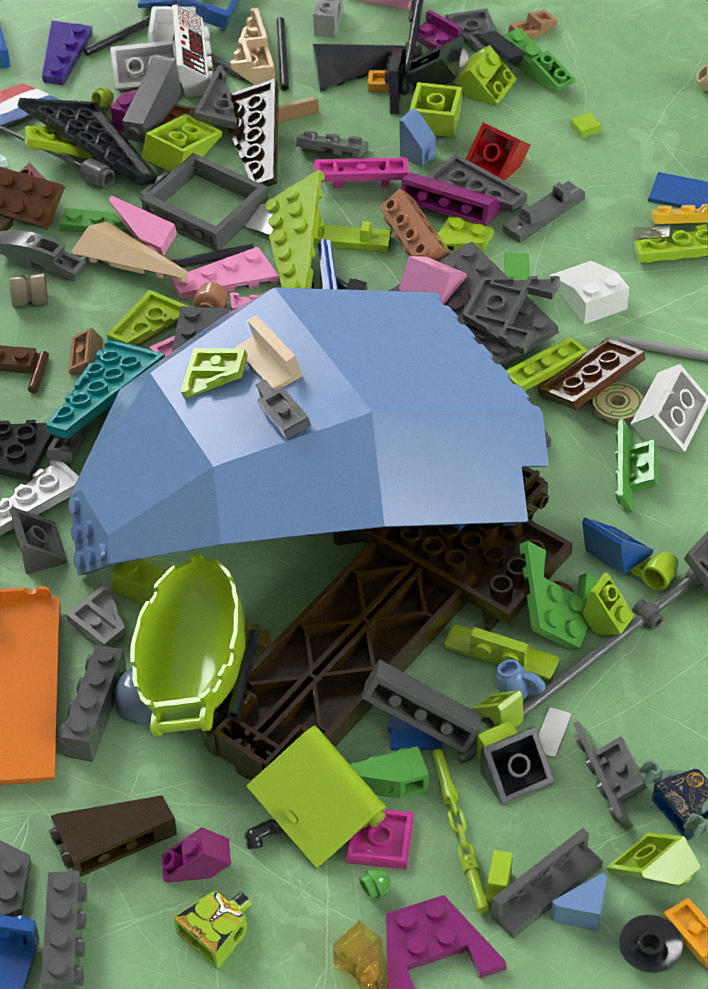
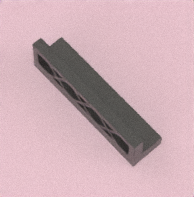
M584 828L580 829L492 898L491 918L512 938L552 908L553 900L575 889L602 868L603 860L588 848L589 833Z

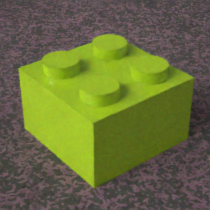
M417 82L409 112L413 108L417 109L434 135L454 137L462 109V87Z

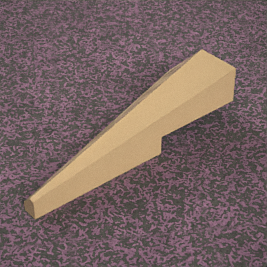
M258 8L250 9V17L247 18L246 27L243 28L239 38L238 49L234 52L233 61L230 62L231 69L253 85L275 79V68Z
M108 222L88 226L71 251V254L74 256L89 257V261L92 263H97L98 260H101L114 268L141 274L153 271L156 272L159 278H164L165 275L178 279V282L181 283L188 281V271Z

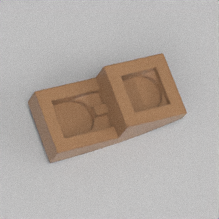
M546 10L530 12L526 21L510 24L508 32L520 27L533 39L554 27L558 20Z

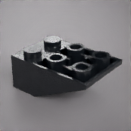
M460 36L407 62L405 77L412 87L416 89L417 82L438 85L453 82L457 78L464 37Z

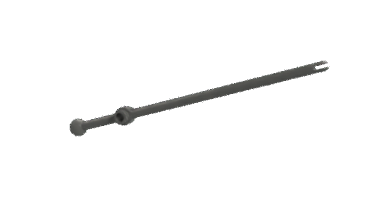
M689 568L685 573V579L653 604L651 602L647 603L644 599L639 600L632 608V612L637 616L630 621L622 634L611 635L546 685L542 693L533 695L524 702L523 717L531 713L641 626L648 625L652 630L656 629L664 619L659 612L690 588H699L704 585L693 570ZM478 739L471 744L465 754L462 752L458 754L459 762L466 763L477 754Z

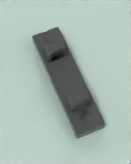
M569 181L564 184L559 182L553 186L551 193L532 206L526 204L520 208V213L503 224V232L521 243L585 199V191L577 188Z

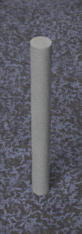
M621 335L619 338V342L641 350L708 362L707 351Z

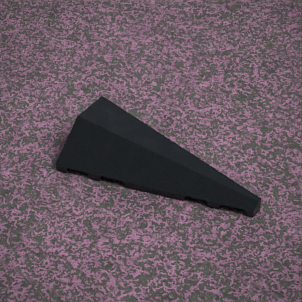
M313 44V58L320 92L325 91L327 86L335 83L338 86L343 85L345 80L357 77V79L369 76V70H386L388 57L392 56L393 49L403 50L404 64L406 45ZM416 46L414 57L423 54L422 46Z

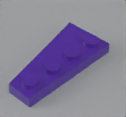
M51 21L42 72L43 83L64 86L81 56L83 48L86 47L93 34L92 26Z

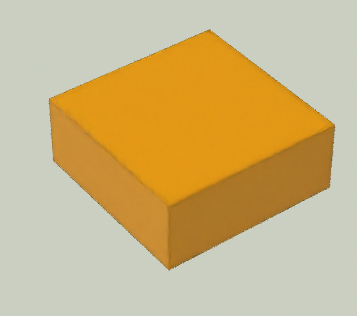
M369 70L368 91L389 92V85H385V70Z

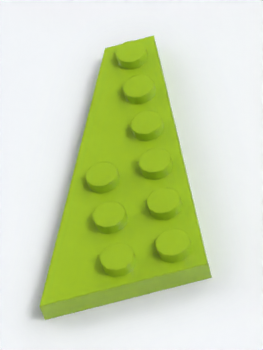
M320 169L264 203L266 211L273 212V215L268 220V224L274 229L268 235L282 288L311 289L313 269L311 268L312 258H315L316 253L313 245L318 236L320 219L318 203L319 199L322 198L323 191L320 189V186L325 176Z

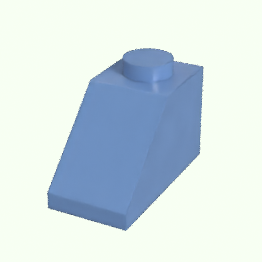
M413 108L400 119V156L403 158L408 157L409 161L422 167L436 155V136L418 110Z

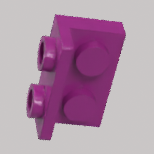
M428 10L426 12V22L419 26L417 42L432 50L460 37L461 28L434 11Z

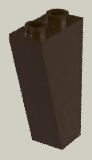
M163 795L57 813L50 816L53 828L49 830L51 839L55 846L61 845L63 852L60 855L66 869L72 868L73 871H79L80 877L177 835L175 817Z

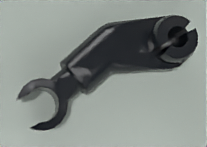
M270 819L248 829L245 833L247 849L263 847L261 836L284 832L283 828L275 819Z

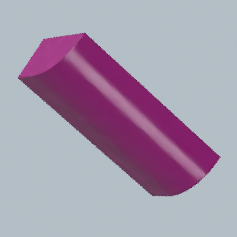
M412 172L402 178L401 189L414 198L420 207L452 217H459L462 220L475 224H482L485 227L500 213V200L498 198Z

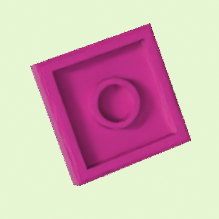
M385 810L384 814L386 817L374 828L371 825L362 828L349 840L346 863L407 870L414 812Z

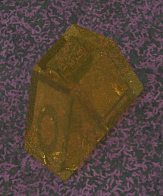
M359 920L333 944V961L341 972L351 974L361 989H384L382 938Z

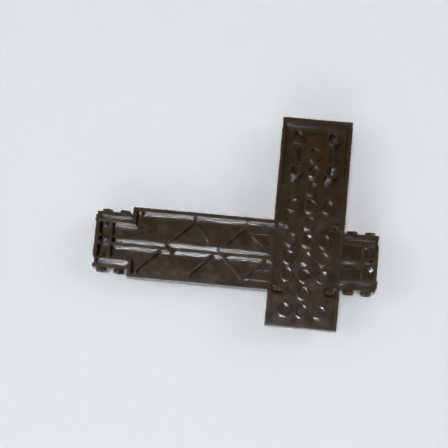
M522 467L528 522L514 526H503V523L467 524L460 531L452 525L379 527L334 532V543L338 546L357 542H365L368 545L252 663L239 718L231 720L227 717L231 701L229 699L224 704L222 710L213 718L211 730L203 731L204 745L208 752L228 761L235 766V770L239 775L252 780L313 726H317L330 743L336 747L373 707V704L362 699L365 682L379 660L404 672L467 602L482 609L484 630L490 632L500 620L509 625L528 603L527 595L531 594L529 580L525 579L523 574V568L527 565L525 554L520 553V544L529 541L546 550L544 578L548 580L572 554V542L532 521L534 513L538 509H543L549 501L548 482L539 476L540 471H534L529 467Z

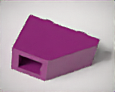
M203 827L162 854L163 881L167 883L209 879L231 865L229 838Z

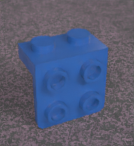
M0 915V989H25L40 942L35 920L25 916L9 917Z

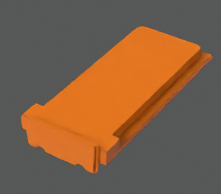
M45 586L37 587L33 590L26 588L0 589V785L55 780L61 603L60 598L52 597L50 589Z

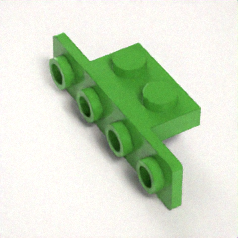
M619 419L618 430L615 431L618 442V449L615 450L618 462V469L615 470L618 489H615V496L618 504H622L627 512H632L633 492L658 486V446L654 439L633 445L632 431L624 419Z

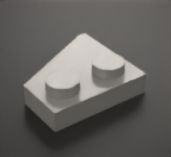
M106 583L66 614L67 621L97 645L111 647L126 635L125 626L119 616L118 608L112 598L109 585Z

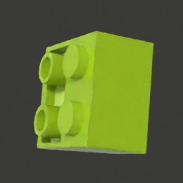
M489 45L469 58L458 72L454 82L458 87H462V92L466 97L496 106L517 78Z

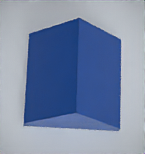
M586 517L582 521L585 551L623 575L651 556L654 551L615 526Z

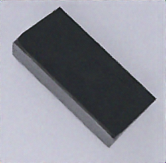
M490 31L477 36L478 41L485 46L490 45L499 56L514 66H518L525 56V52L496 31Z

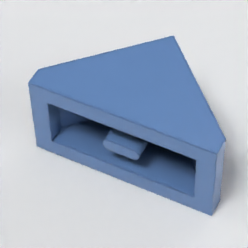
M605 873L599 874L553 900L551 909L553 921L598 930L607 882Z

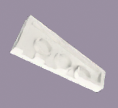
M51 459V465L45 470L40 468L33 474L34 479L27 485L20 484L14 489L15 493L9 499L3 498L0 501V536L13 529L9 511L12 507L38 515L69 498L79 476L64 462Z

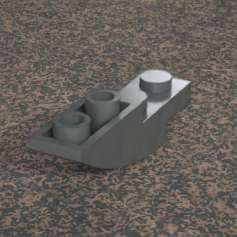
M0 231V254L30 268L36 263L71 281H74L85 269L86 261L66 252V244L61 241L27 231Z

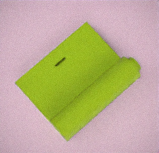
M313 726L303 733L246 785L317 869L362 828L368 825L374 828L386 817L384 811L387 807L317 726Z

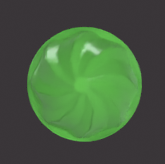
M379 868L369 869L365 871L364 876L359 878L360 885L369 900L376 897L381 899L390 889L391 880L389 874Z

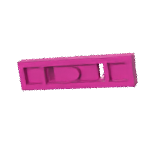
M408 157L315 160V172L320 169L325 175L323 182H334V188H343V181H380V187H390V180H402L408 174Z

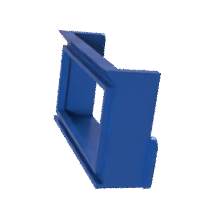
M179 0L178 6L195 7L196 15L202 17L203 22L222 28L223 32H225L240 0H231L227 10L211 4L206 5L196 0Z

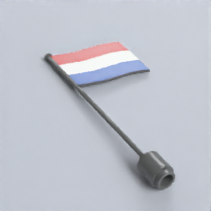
M22 83L0 91V130L25 142L22 135L5 128V126L31 117V115L17 106L19 98L60 99ZM41 149L79 167L81 178L97 187L108 188L115 180V172L112 168L95 159L90 158L81 164L62 154Z

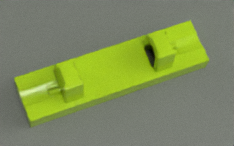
M320 218L317 240L314 241L313 247H318L317 244L324 238L325 240H330L332 248L388 253L391 230L371 228V222L362 221L361 227L324 224V218Z

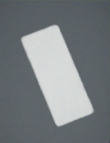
M549 708L539 733V738L546 755L556 756L571 713Z

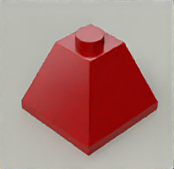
M482 122L466 156V160L505 181L521 167L531 145Z

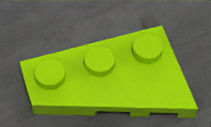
M25 126L23 132L25 144L34 150L44 149L56 154H70L77 158H93L91 154L49 127Z

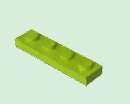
M570 336L506 371L511 376L510 381L513 384H518L526 391L554 376L589 350Z

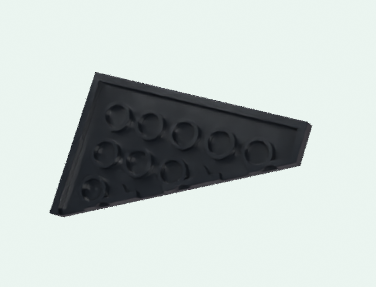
M19 98L17 106L132 182L139 185L145 183L155 184L157 178L155 172L97 102Z

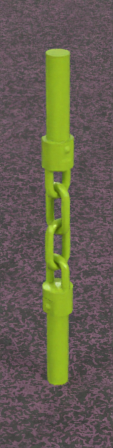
M435 749L432 752V756L441 784L443 802L445 805H450V810L447 813L452 831L458 833L460 840L457 852L463 873L467 876L477 913L485 914L489 911V907L480 880V868L474 848L470 843L466 842L464 831L467 828L464 813L455 804L459 801L457 789L452 783L443 750ZM457 813H459L462 825L458 824L457 828H455L452 815L456 817ZM468 847L471 854L463 856L462 850L466 852Z

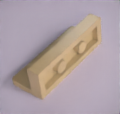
M257 315L247 320L253 337L240 343L235 349L246 350L248 354L246 363L262 380L266 379L274 390L285 387L301 378L302 373L297 358Z

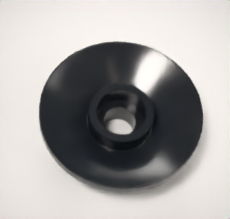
M641 915L631 919L624 925L619 936V948L624 959L632 967L643 972L658 973L670 969L678 962L683 949V941L678 929L667 919L656 915ZM645 947H653L655 951H648Z

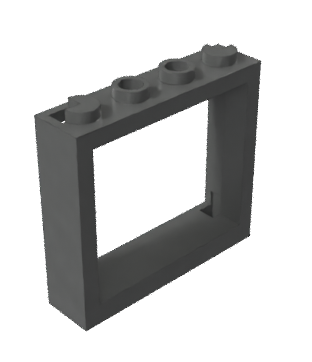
M192 153L141 198L142 210L175 224L177 233L214 251H218L245 227L260 204L268 201V187ZM195 175L246 198L217 226L166 203L172 195Z

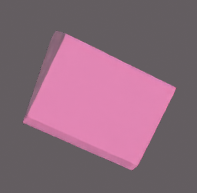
M409 256L398 290L402 292L438 293L442 298L441 303L444 305L466 279L467 273L425 256Z

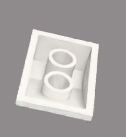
M589 261L549 275V279L550 276H560L561 283L558 292L583 324L627 310L629 286L617 272L598 263Z

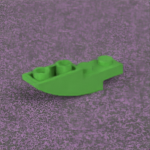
M520 27L503 35V37L525 52V56L518 64V67L534 81L556 91L575 83L576 79L549 50L543 52Z

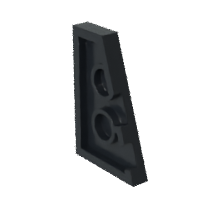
M393 49L392 56L388 57L385 71V85H389L390 114H399V101L401 98L399 88L403 71L402 49Z

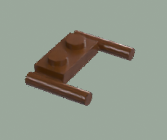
M0 345V370L33 372L28 391L30 393H37L49 353L47 351L37 353L36 348Z

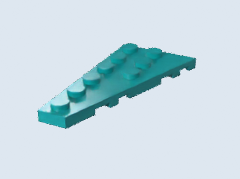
M107 338L104 342L105 348L99 350L96 354V361L86 367L74 384L75 390L73 393L69 392L66 395V403L58 407L46 423L48 433L66 439L72 437L86 424H89L95 417L114 403L120 388L162 360L165 354Z

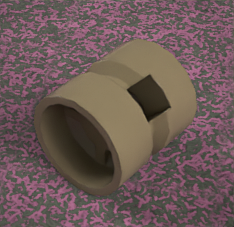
M45 273L30 274L29 279H26L24 275L10 276V293L13 307L27 306L28 302H32L33 305L48 304Z

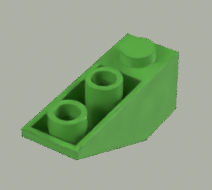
M418 746L402 748L390 754L372 756L367 760L349 763L378 796L401 799L429 791V773Z

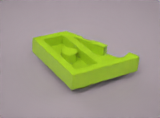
M193 348L180 391L183 397L190 398L242 378L248 357L246 350L235 348Z

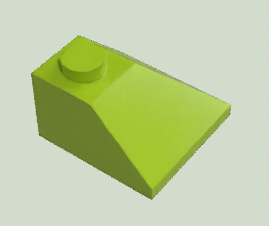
M648 832L606 868L609 873L683 885L692 879V874L701 866L684 836Z

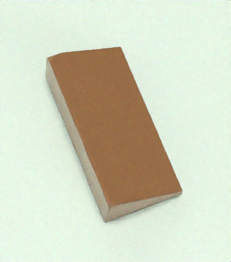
M307 97L279 104L278 122L318 113V99Z
M89 328L72 337L68 372L71 375L82 374L90 363L96 361L97 352L102 350L103 338L93 328Z

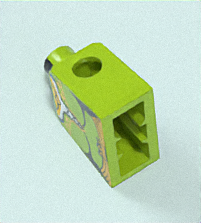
M213 891L174 917L176 933L218 969L248 931L246 916L243 913L251 906V902L240 891L229 901L219 892Z

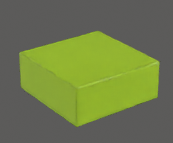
M591 112L570 118V126L580 138L601 132V124Z

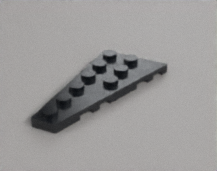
M9 420L0 421V475L27 481L32 480L33 474L39 467L55 437L53 434L48 433L46 423H36V420H26V423L11 424Z

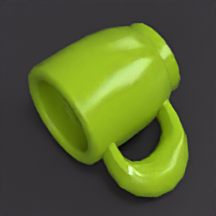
M663 551L652 558L645 559L631 569L630 572L636 577H641L642 581L649 588L662 591L666 589L675 577L679 561L671 552Z

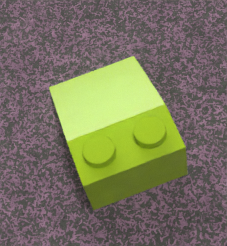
M184 114L146 133L142 158L149 161L152 165L159 166L171 173L192 153L203 157L222 136V131L202 121L194 120V117L188 114Z

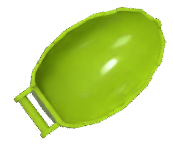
M195 553L190 556L189 561L177 566L173 564L155 583L153 587L155 592L150 602L146 601L139 613L131 642L130 662L133 665V677L131 678L134 687L138 691L140 700L152 710L150 730L154 737H160L163 733L193 729L211 730L214 711L234 688L245 651L244 610L232 574L217 558H206L199 553Z

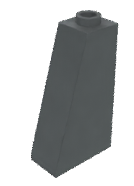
M154 56L122 120L126 139L145 142L146 133L158 128L182 97L175 58Z

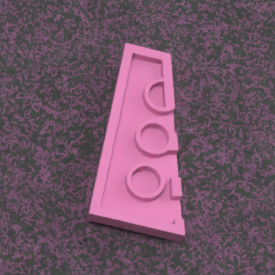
M258 247L189 271L188 281L181 283L178 282V279L170 278L171 286L181 300L194 298L200 286L207 282L218 283L227 292L235 291V287L248 285L249 288L258 287L260 282L270 281L271 284L279 283V275Z

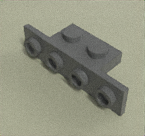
M576 721L573 725L578 734L574 738L582 751L586 750L588 758L585 761L592 774H597L600 780L596 783L600 793L604 798L608 797L611 803L607 807L608 811L616 823L621 821L629 830L633 825L622 802L648 788L641 773L638 771V766L625 740L621 736L596 749L589 732L579 721Z

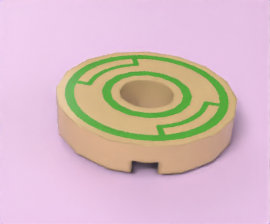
M614 382L592 398V410L596 417L607 420L609 424L618 425L619 419H624L628 424L632 422L643 401V396L638 389L630 384ZM613 402H621L623 405L616 406V405H613L612 403H613Z

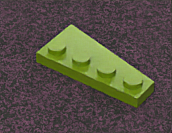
M702 224L696 226L695 230L686 233L684 230L675 231L671 237H654L635 241L634 251L639 263H652L654 261H675L682 258L708 256V227Z

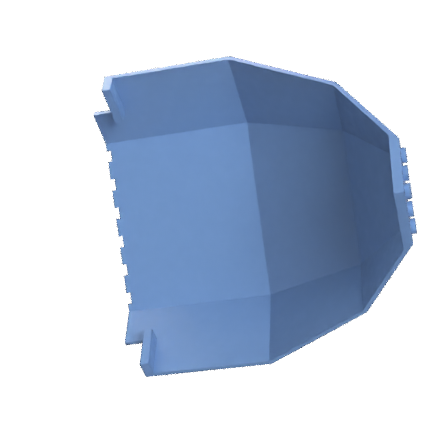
M272 288L225 314L120 388L70 494L71 498L68 507L73 519L71 538L75 542L73 563L75 568H77V576L89 575L127 561L224 544L379 527L503 523V526H514L528 522L522 467L549 466L543 412L537 405H532L528 401L529 396L518 384H513L510 381L511 376L501 364L494 363L492 360L493 355L483 344H478L474 340L475 335L466 325H461L457 321L458 316L449 306L441 303L442 298L438 293ZM257 315L297 358L302 377L283 388L308 416L311 426L286 439L260 408L257 401L260 399L259 391L255 384L261 382L262 379L247 363L245 364L242 378L190 398H184L180 391L193 348H235L240 343L253 337L247 320Z

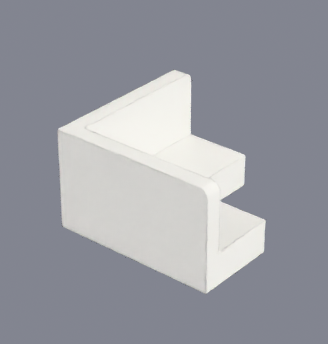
M152 7L148 30L149 43L175 40L172 7ZM182 7L196 14L195 7Z

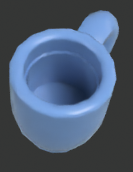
M505 660L499 664L496 675L499 692L520 690L523 699H525L529 694L537 695L545 690L544 681L538 675L525 671L516 660Z

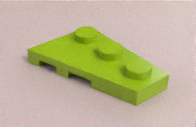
M148 290L107 333V338L136 346L176 323L179 319L181 306L187 305Z

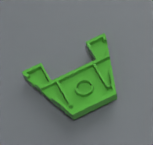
M529 541L521 543L520 553L525 554L527 565L523 568L524 578L529 580L531 593L527 595L532 631L570 650L580 648L589 625L583 616V611L589 593L599 579L589 573L579 575L578 592L575 594L544 578L546 550Z

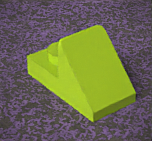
M520 690L493 693L471 708L481 714V718L489 717L495 726L511 721L513 726L517 727L524 719L523 695Z

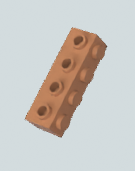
M401 188L380 207L385 215L383 220L388 226L394 228L393 235L401 243H404L402 248L409 256H425L439 261L451 254L414 198Z

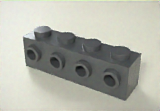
M96 645L93 654L88 655L85 664V675L83 678L80 677L77 683V696L75 701L72 700L68 707L67 722L62 724L59 730V741H62L64 755L68 758L93 762L115 703L114 689L116 683L127 671L124 650Z
M382 660L378 661L365 682L362 699L464 754L480 732L481 714Z
M79 871L48 872L42 989H79V986H83L84 973L83 966H80V957L85 956L84 938H81V929H86V912L82 910L83 902H87V883L81 882Z

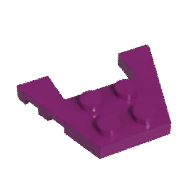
M445 895L386 913L388 989H415L408 970L466 951L472 960L479 979L506 970L504 958Z

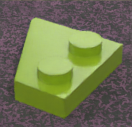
M449 216L438 232V235L446 246H453L454 251L471 241L480 250H484L494 236V228L465 221L459 217Z

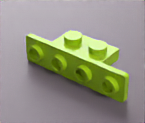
M454 624L444 642L446 649L496 665L505 660H516L525 671L534 673L546 681H551L559 664L558 656L529 648L527 643L476 627L472 630Z

